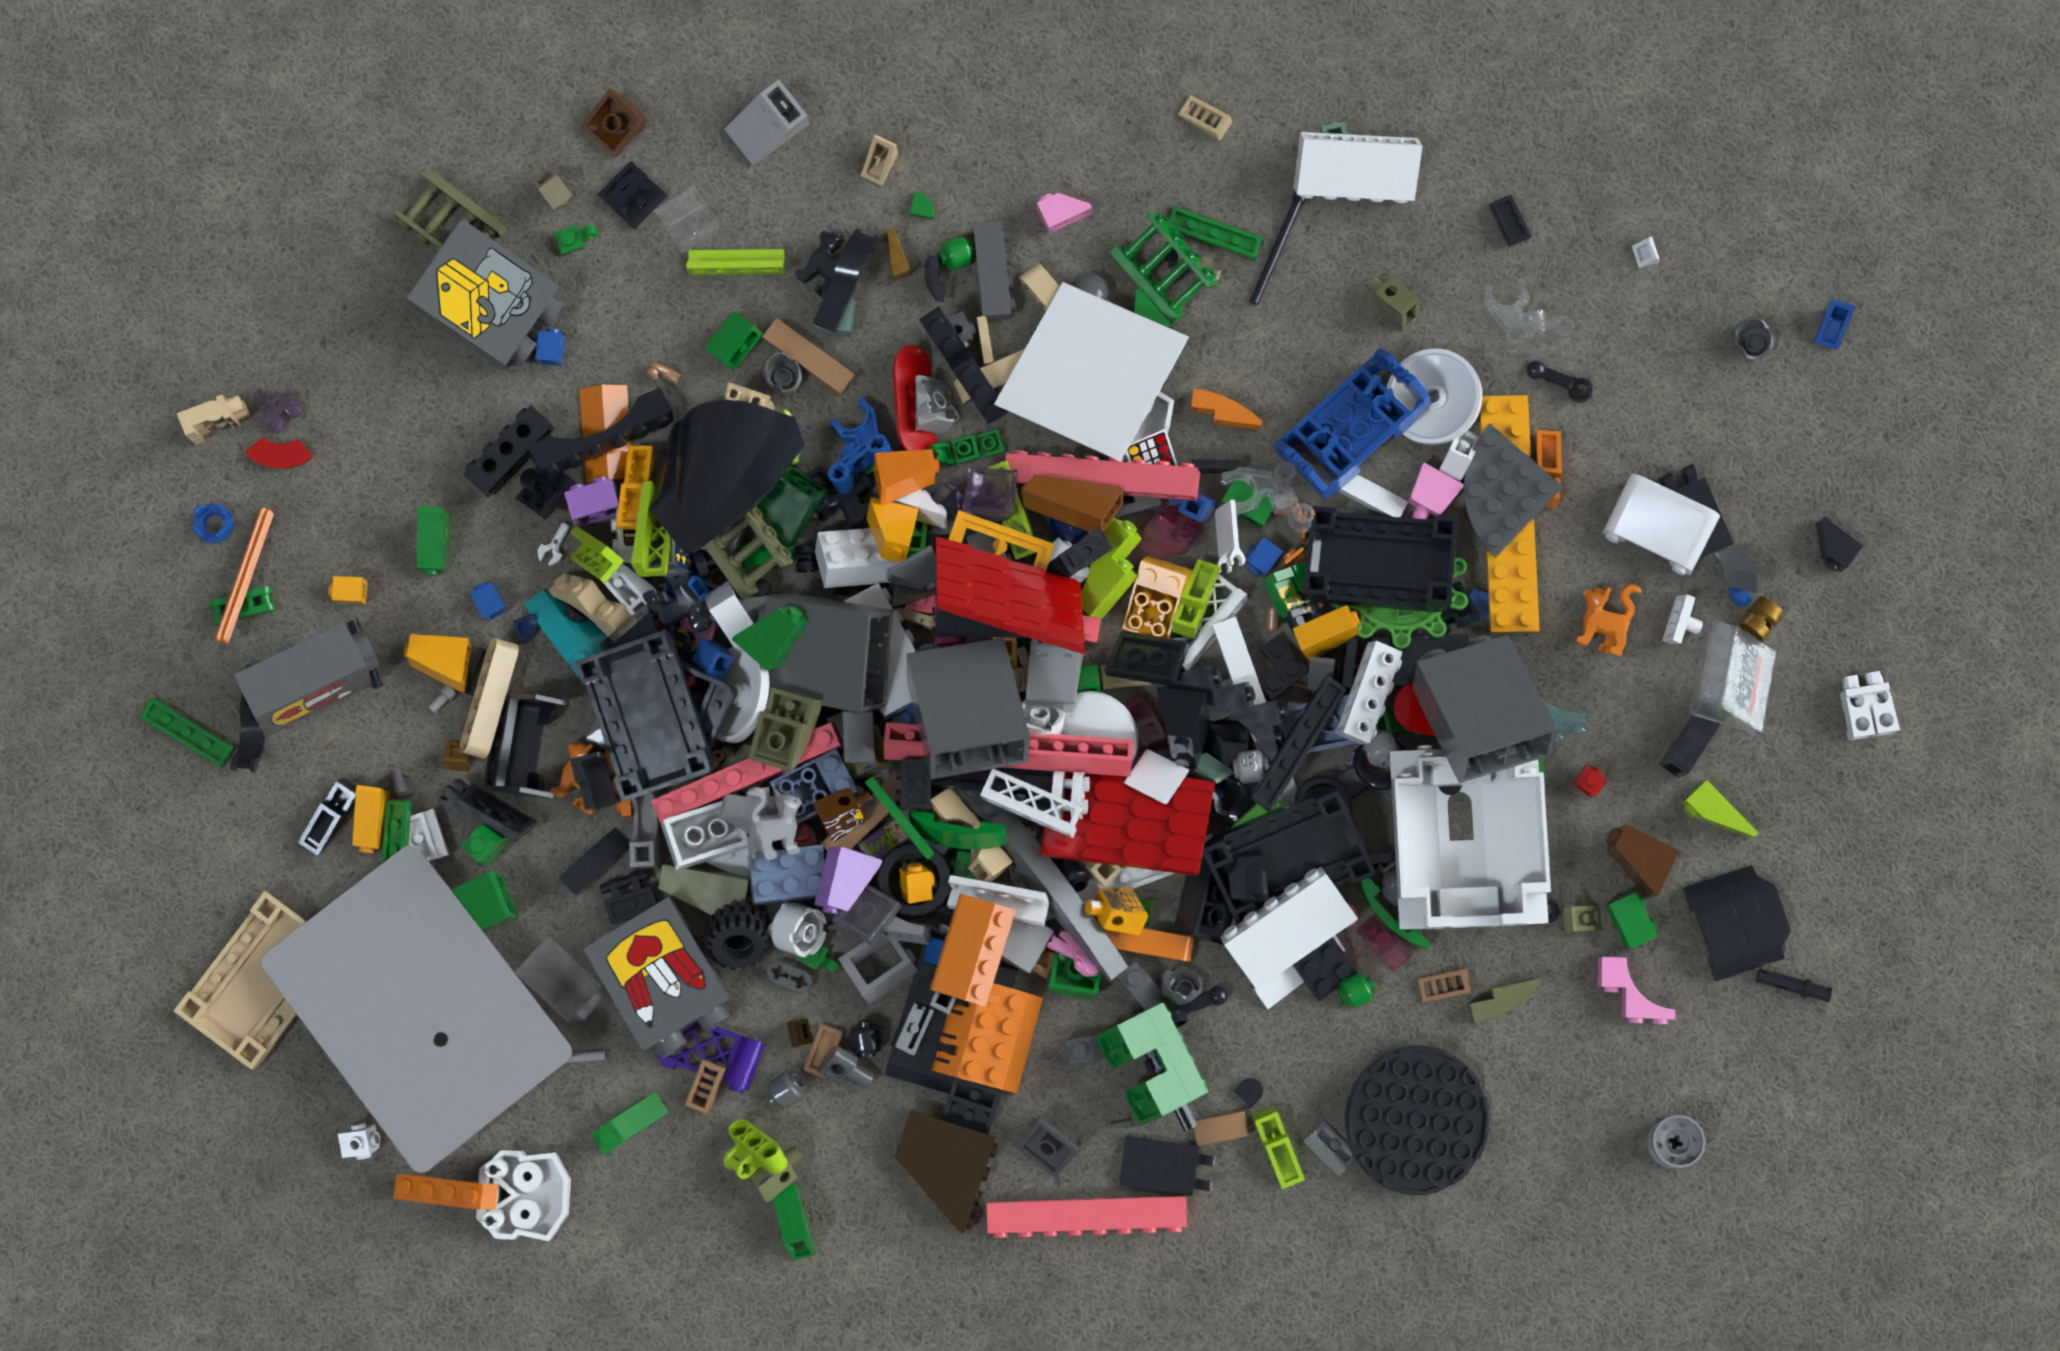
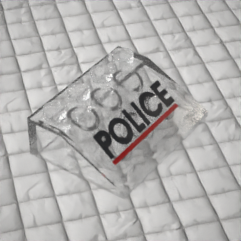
M1713 619L1703 637L1689 714L1760 735L1762 733L1776 652L1738 626Z

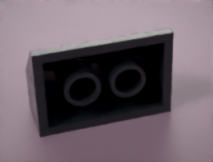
M1201 862L1200 871L1197 876L1186 874L1173 932L1224 945L1220 936L1231 926L1233 915L1208 863Z

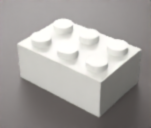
M870 528L818 532L815 554L824 588L892 583L886 578L887 569L898 564V562L880 557Z
M723 801L662 821L661 826L676 871L747 849L748 838L746 832L719 817Z

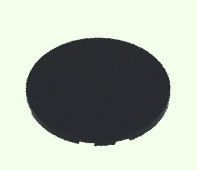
M1426 1045L1398 1047L1373 1060L1355 1081L1345 1110L1346 1137L1358 1165L1378 1184L1392 1191L1407 1195L1437 1193L1462 1180L1469 1173L1477 1159L1479 1160L1489 1133L1490 1115L1488 1101L1475 1073L1455 1055Z

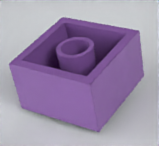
M600 477L593 480V484L586 486L584 484H577L569 488L570 491L564 492L571 518L579 528L616 516L620 492L618 486L611 478Z

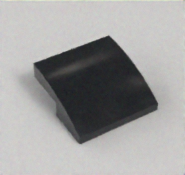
M631 161L597 194L633 229L667 197L666 193Z
M955 1077L941 1120L988 1135L1003 1090Z

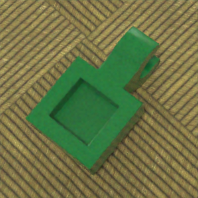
M576 224L554 232L562 256L585 249L583 242L599 237L594 224L588 225L580 231Z
M821 946L813 955L809 954L806 957L796 956V959L816 971L822 965L836 973L841 966L826 957L830 950L824 946Z

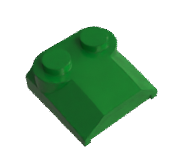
M1054 951L1048 990L1057 995L1080 999L1097 998L1101 972L1096 976H1084L1075 969L1074 959Z

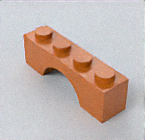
M396 1174L393 1199L478 1210H495L498 1184L441 1179L419 1174Z

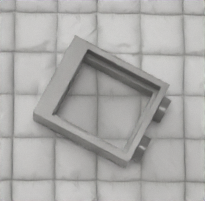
M880 934L873 945L864 941L838 959L869 1005L918 971L913 964L917 960L908 948L904 951L901 946L905 943L904 941L884 939ZM891 942L903 961L870 984H867L855 965Z

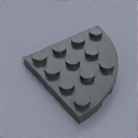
M1490 423L1474 445L1473 451L1475 453L1465 473L1464 495L1472 527L1480 542L1496 559L1560 492L1562 486Z

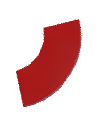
M262 437L245 452L258 464L274 469L296 468L314 458L298 439L286 444H276Z

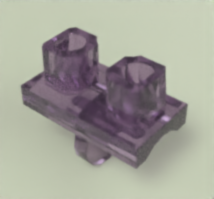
M277 391L270 397L265 392L261 395L265 402L259 408L263 412L269 407L273 409L260 423L277 434L287 426L278 417L284 409L293 418L303 411L300 404L295 400L297 397L292 392L278 405L275 402L281 395Z

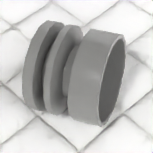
M1675 1115L1661 1119L1652 1126L1647 1136L1649 1155L1657 1164L1664 1168L1679 1169L1691 1166L1701 1158L1705 1151L1706 1139L1702 1128L1696 1121L1687 1116ZM1677 1137L1676 1142L1680 1143V1145L1672 1149L1669 1139Z

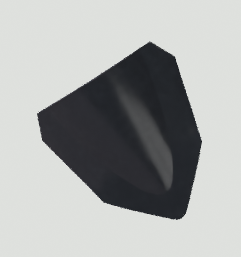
M718 400L705 402L693 407L681 420L674 423L661 451L656 489L650 509L685 554L690 555L697 552L729 526L738 523L742 516L756 507L773 490L805 445L795 417L753 403Z

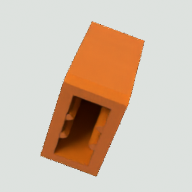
M932 449L881 452L874 455V475L880 505L890 503L934 484L935 474L939 473V460L934 459Z

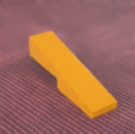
M653 446L628 447L624 483H621L616 520L617 529H636L643 482L651 481L656 458Z

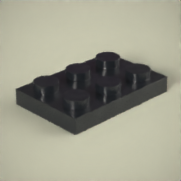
M1120 632L1104 671L1106 676L1174 686L1190 647L1188 642Z

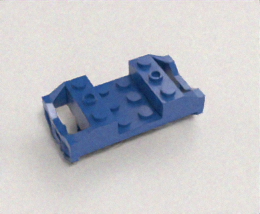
M1378 348L1374 355L1285 436L1273 443L1275 453L1283 461L1290 464L1325 501L1330 495L1342 489L1361 472L1359 465L1391 436L1397 439L1415 423L1423 411L1431 404L1430 395L1413 374H1409L1407 369L1405 370L1404 367H1401L1399 361L1396 363V359L1392 354ZM1382 370L1390 372L1396 377V381L1399 384L1402 383L1417 400L1412 411H1409L1394 396L1392 388L1388 390L1381 383L1380 377L1376 375ZM1296 444L1301 446L1334 479L1329 486L1325 485L1313 467L1294 449Z

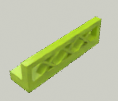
M784 249L689 250V261H686V269L689 275L785 274Z
M1008 461L985 468L984 471L1003 526L1034 537ZM1010 543L1015 560L1024 561L1028 559V556L1037 553Z
M652 481L643 482L631 560V565L638 577L667 575L672 537L663 526L660 529L655 526L658 519L650 509L656 489ZM661 536L664 539V543L657 549L653 548V542ZM657 557L661 560V567L649 568L650 563Z
M576 526L570 533L582 543L570 559L606 583L624 560L608 546Z

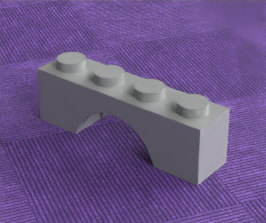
M659 790L631 799L634 819L633 835L629 842L630 867L632 868L661 867L660 821L651 800L659 797Z

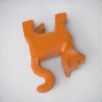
M1627 584L1620 591V601L1625 608L1623 614L1603 610L1604 605L1609 599L1611 588L1586 589L1583 594L1587 603V609L1583 616L1582 635L1576 637L1575 643L1586 647L1593 635L1599 633L1605 635L1604 643L1599 645L1598 651L1621 657L1626 644V633L1630 620L1635 613V606L1629 595L1631 593L1640 594L1641 588L1635 584Z
M571 742L568 746L570 759L591 754L595 749V745H587L582 742ZM606 749L604 756L606 757L612 779L615 776V771ZM570 760L563 768L559 786L552 787L550 793H554L557 797L564 798L573 786L580 789L579 785L575 783ZM582 795L574 800L573 805L592 815L594 810H585Z

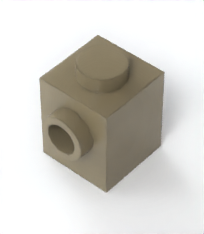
M550 167L531 180V183L553 210L565 205L568 199L572 197V194L559 176Z

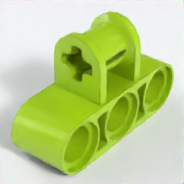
M744 1119L736 1120L729 1126L728 1133L735 1145L725 1154L723 1164L727 1169L734 1170L739 1178H749L760 1167L771 1174L780 1173L786 1168L787 1159L779 1145L769 1136Z

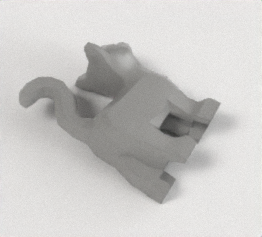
M758 787L749 789L747 795L757 797V801L749 809L748 815L750 820V833L748 837L749 856L754 859L756 855L762 853L766 860L777 858V853L772 848V842L778 840L781 841V845L786 849L788 855L800 853L797 842L794 841L797 830L795 815L802 803L800 798L790 794H780L777 789H774L773 795L778 813L759 816L758 812L766 803V792Z

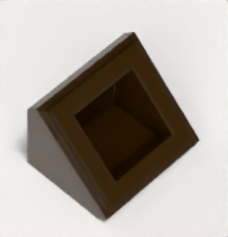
M808 1019L786 1023L792 1048L813 1043Z

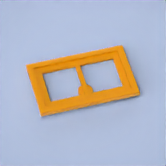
M958 510L948 540L962 543L966 528L997 538L992 545L993 551L997 555L1007 550L1006 542L1037 552L1033 566L1043 568L1046 572L1055 544Z

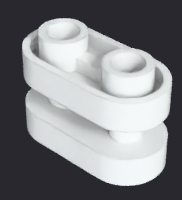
M1054 771L1052 794L1065 799V790L1072 789L1071 802L1083 807L1079 819H1082L1083 814L1088 813V800L1084 798L1085 792H1089L1090 778L1085 777V772L1074 771L1073 779H1066L1065 771ZM1054 801L1055 806L1061 805ZM1069 807L1057 811L1060 819L1063 818L1064 811L1071 812V819L1075 810Z

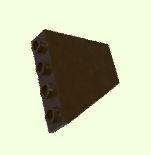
M911 1109L895 1158L959 1232L965 1233L966 1228L971 1230L975 1215L971 1214L973 1205L979 1206L983 1194L979 1187L981 1181H987L991 1167L986 1165L989 1157H995L998 1143L994 1142L996 1137Z

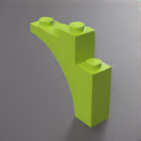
M1115 517L1112 519L1104 534L1114 549L1090 564L1088 577L1081 591L1082 608L1090 617L1103 619L1138 577L1132 570L1134 568L1133 565L1125 559L1142 539L1136 532V526L1130 521L1116 520Z

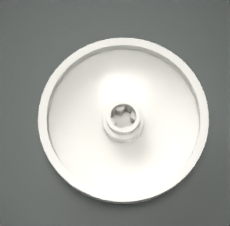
M1435 348L1416 352L1401 362V367H1404L1405 370L1407 369L1409 374H1413L1430 395L1431 404L1403 435L1414 442L1425 445L1445 444L1462 436L1475 422L1482 404V387L1474 368L1460 355L1449 350ZM1392 374L1388 381L1387 389L1392 388L1394 396L1409 411H1412L1417 400L1402 383L1399 384L1396 381V377Z
M731 647L728 650L736 657L725 678H722L732 687L734 696L716 739L728 743H738L746 739L754 731L760 711L765 710L769 693V672L742 648L738 647L735 649Z
M1083 691L1076 694L1075 704H1060L1061 710L1065 714L1064 726L1060 735L1133 740L1132 765L1134 764L1139 749L1138 729L1130 712L1118 700L1104 693Z

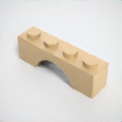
M946 789L931 799V809H923L921 811L934 813L935 822L975 829H979L981 824L976 815L967 808L960 796L952 789ZM1000 846L988 849L971 850L972 858L968 869L977 880L991 882L1004 873L1013 861Z

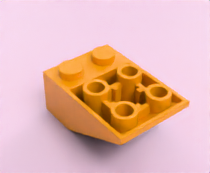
M1151 556L1141 560L1137 573L1138 577L1135 580L1122 629L1144 636L1170 639L1172 620L1180 605L1182 593L1193 570Z

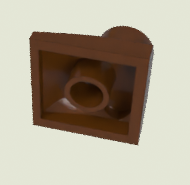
M608 89L581 126L612 156L617 157L633 137L644 130L646 119L624 96L613 89Z

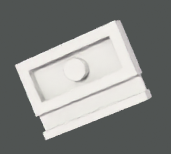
M434 808L412 815L410 819L409 845L419 848L429 862L450 855Z

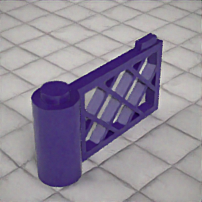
M698 1023L696 1024L698 1027L694 1029L691 1027L689 1028L690 1031L682 1034L683 1037L692 1034L697 1047L687 1052L681 1048V1055L673 1059L669 1057L661 1059L659 1053L657 1055V1059L661 1060L660 1065L674 1070L677 1065L696 1073L700 1065L692 1066L687 1055L699 1050L702 1058L707 1061L714 1062L722 1058L726 1069L721 1081L730 1084L729 1090L743 1094L744 1090L749 1091L765 1043L716 1027L710 1030L713 1039L700 1044L695 1033L702 1029ZM714 1031L721 1033V1035L716 1037ZM725 1036L735 1038L732 1049L723 1053L718 1040ZM715 1042L720 1055L708 1060L702 1048ZM684 1058L686 1063L678 1061V1059ZM704 1070L705 1073L717 1077L713 1070Z

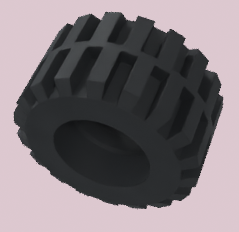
M734 903V906L728 904L724 905V909L718 908L715 914L709 917V922H707V949L709 956L713 957L715 963L720 962L724 968L729 966L732 970H736V968H741L742 970L746 969V966H755L756 961L761 962L764 959V955H767L769 947L768 921L763 913H759L758 908H750L749 904L741 906L740 903ZM733 935H743V936H745V937H742V938H732V937H730V936H733Z

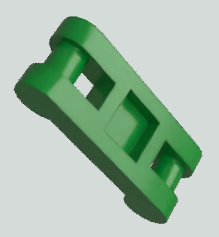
M267 586L247 591L237 620L276 611L275 604L271 602V587ZM229 596L209 601L210 609H213L215 615L213 617L215 626L220 624L224 613L223 607L226 606ZM261 598L262 605L255 606L254 599Z

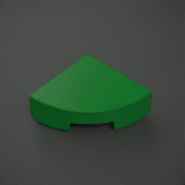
M915 191L910 215L934 220V208L931 201L923 193Z
M948 442L932 444L927 447V449L933 450L934 459H938L940 465L944 467L956 465V460Z

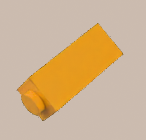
M871 497L867 521L880 557L900 563L907 558L919 509L894 502L880 505L879 499Z
M1346 605L1293 628L1302 652L1310 661V656L1321 657L1359 634L1357 625L1361 623L1356 611L1351 612Z
M410 634L409 643L404 645V657H407L410 666L459 692H465L471 656L469 639Z
M356 786L352 845L359 847V852L374 854V849H382L385 801L389 800L391 792L382 788Z

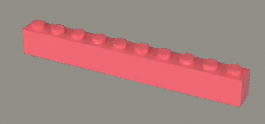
M886 722L884 759H925L918 726L915 724ZM1029 733L1028 763L1002 767L1073 773L1075 771L1087 774L1131 777L1133 740L1057 734L1035 735Z

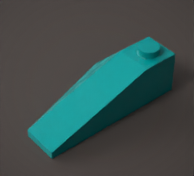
M540 591L524 604L530 614H536L537 623L578 677L574 662L602 652L600 643L607 638L605 633L588 619L582 623L570 620L565 614L567 605L546 591Z

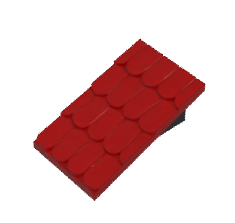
M936 537L935 637L1032 638L1085 655L1081 583L1073 578L1045 572L1043 568L1010 561L1001 555L973 549L972 545Z
M1065 772L1066 779H1073V772ZM1085 773V777L1090 778L1089 792H1085L1084 798L1088 800V813L1083 814L1082 819H1078L1075 825L1077 831L1074 837L1070 838L1044 827L1039 856L1197 876L1201 866L1215 782L1184 778L1169 802L1164 804L1126 785L1124 782L1128 776ZM1066 789L1065 800L1071 802L1072 789ZM1049 802L1048 810L1051 809V802ZM1064 811L1061 820L1070 823L1071 812Z

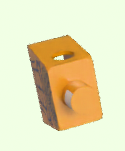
M1132 887L1101 888L1095 900H1088L1085 904L1086 914L1096 915L1102 928L1106 930L1140 936L1148 918V914Z

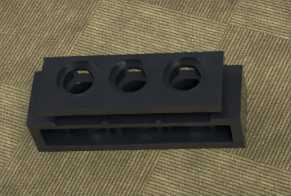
M532 405L528 408H523L516 415L517 420L511 426L506 425L500 431V437L494 443L490 442L482 450L483 454L477 460H472L465 468L466 472L463 475L487 498L492 494L495 495L530 459L528 446L547 437H552L550 434L555 428ZM525 430H530V434L527 437L521 438V434ZM513 447L511 454L504 455L507 448ZM496 464V469L488 473L489 466Z

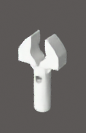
M561 523L550 544H541L538 548V557L541 562L545 554L552 550L553 558L548 566L558 564L563 558L559 547L570 529L567 523Z

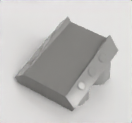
M917 375L915 389L916 431L923 430L937 434L948 432L959 419L956 408L951 405L952 393L947 385V381Z

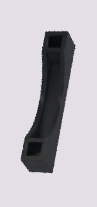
M659 387L639 396L625 417L607 430L592 436L576 439L547 437L528 446L530 458L542 480L555 478L567 469L577 468L589 459L599 458L609 450L621 448L631 440L643 438L651 431L667 427L674 421L673 410Z

